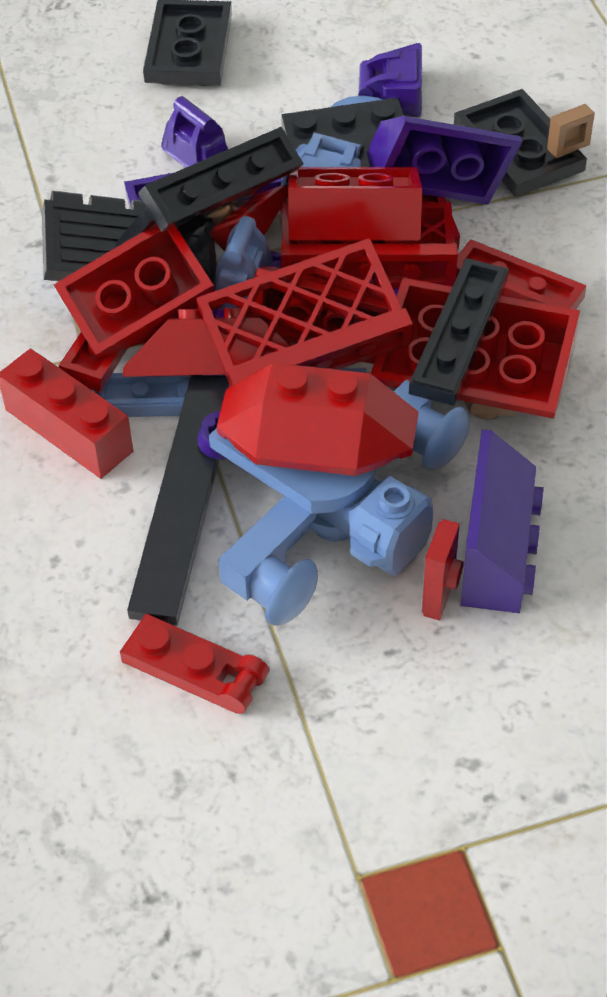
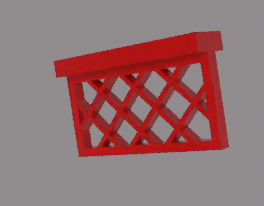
M422 202L421 240H410V244H385L384 240H371L393 289H399L402 278L453 287L456 280L458 251L457 243H455L451 202ZM283 203L281 268L351 245L341 244V240H324L323 244H298L297 240H288V203ZM424 218H443L434 226H430L422 221ZM365 256L346 261L341 272L364 281L370 267ZM312 273V274H309V275H308V276H312V277L324 279V280H327V281L329 280V278H326V277L321 276V275L316 274V273ZM373 278L371 284L378 286L375 278Z
M370 238L196 298L198 308L229 382V388L271 363L339 370L410 345L413 323L406 308H401ZM365 256L370 267L364 281L341 272L346 261ZM316 273L329 278L321 296L298 287L303 276ZM373 278H375L378 286L371 284ZM336 282L359 290L351 308L328 299ZM273 288L286 293L277 311L255 303L260 291ZM367 293L384 300L389 312L373 317L358 311ZM293 297L316 305L308 323L285 315ZM230 303L242 308L234 325L231 326L216 320L211 308ZM323 308L346 317L341 329L328 332L315 326ZM249 312L272 320L264 338L241 330ZM279 324L303 332L297 344L286 348L271 342ZM221 333L228 335L225 343ZM236 339L258 347L252 360L233 365L229 351Z

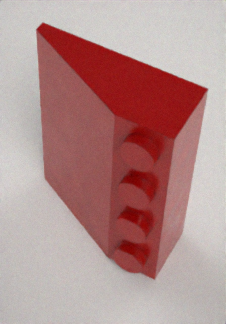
M402 278L396 297L401 308H406L413 323L410 345L376 356L371 374L383 384L398 388L405 380L410 382L450 294L451 286ZM501 296L457 400L554 419L567 380L575 347L580 310Z

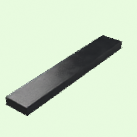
M191 375L129 601L127 609L129 619L141 621L144 615L148 614L171 625L178 626L219 463L218 459L210 458L200 450L197 444V436L203 419L210 413L221 411L225 392L229 388L227 378L205 375Z

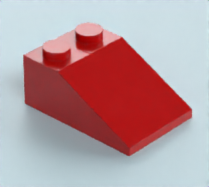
M157 224L53 284L97 358L147 342L168 319L178 318V309L198 308L197 297L216 291L177 227L174 226L161 232ZM219 305L211 308V311H214L216 308L219 309L222 306Z

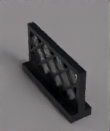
M281 126L145 185L138 194L146 208L118 239L115 245L116 247L120 246L155 224L158 225L161 232L174 226L180 229L252 196L259 188L296 172L304 163Z

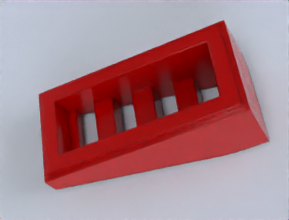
M283 185L255 195L217 224L210 231L211 237L215 239L216 243L225 252L231 230L239 223L240 218L244 216L253 218L256 221V228L265 235L283 203L288 198V186Z

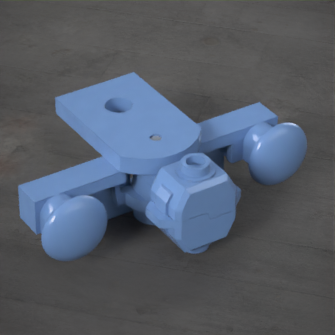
M405 380L394 392L419 411L413 450L423 456L422 463L425 469H440L453 460L462 448L469 431V415L466 409L461 406L452 409L445 416L432 409V400L409 394V381ZM217 428L209 435L210 448L284 496L218 559L221 583L248 601L252 598L265 607V619L268 624L279 626L292 621L305 609L315 592L318 582V570L316 564L311 559L301 560L292 568L285 564L286 552L309 530L314 531L319 537L328 541L336 542L349 538L350 554L369 567L378 566L391 576L398 575L426 546L432 531V499L414 487H408L390 475L378 481L375 479L376 469L358 476L256 465L237 450L228 439L221 437L217 433Z

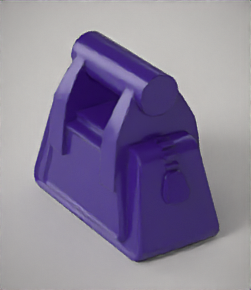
M421 43L380 53L369 60L362 61L359 66L358 96L378 97L382 100L398 98L403 113L421 116Z
M184 96L176 98L173 103L174 111L166 123L161 142L163 151L186 168L228 150L224 132L220 125Z

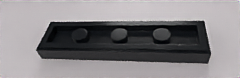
M465 258L409 382V394L452 406L455 405L508 281V268Z

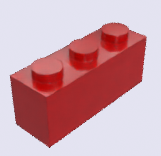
M30 348L0 371V389L5 410L100 479L134 452L128 415Z

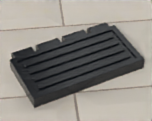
M52 190L50 200L44 199L42 207L44 280L60 281L116 248L115 243L146 208L144 202L132 200L130 209H126L125 199L90 195L88 204H83V194ZM202 218L178 229V231L216 289L217 261L215 239L210 235V231L213 229V219Z

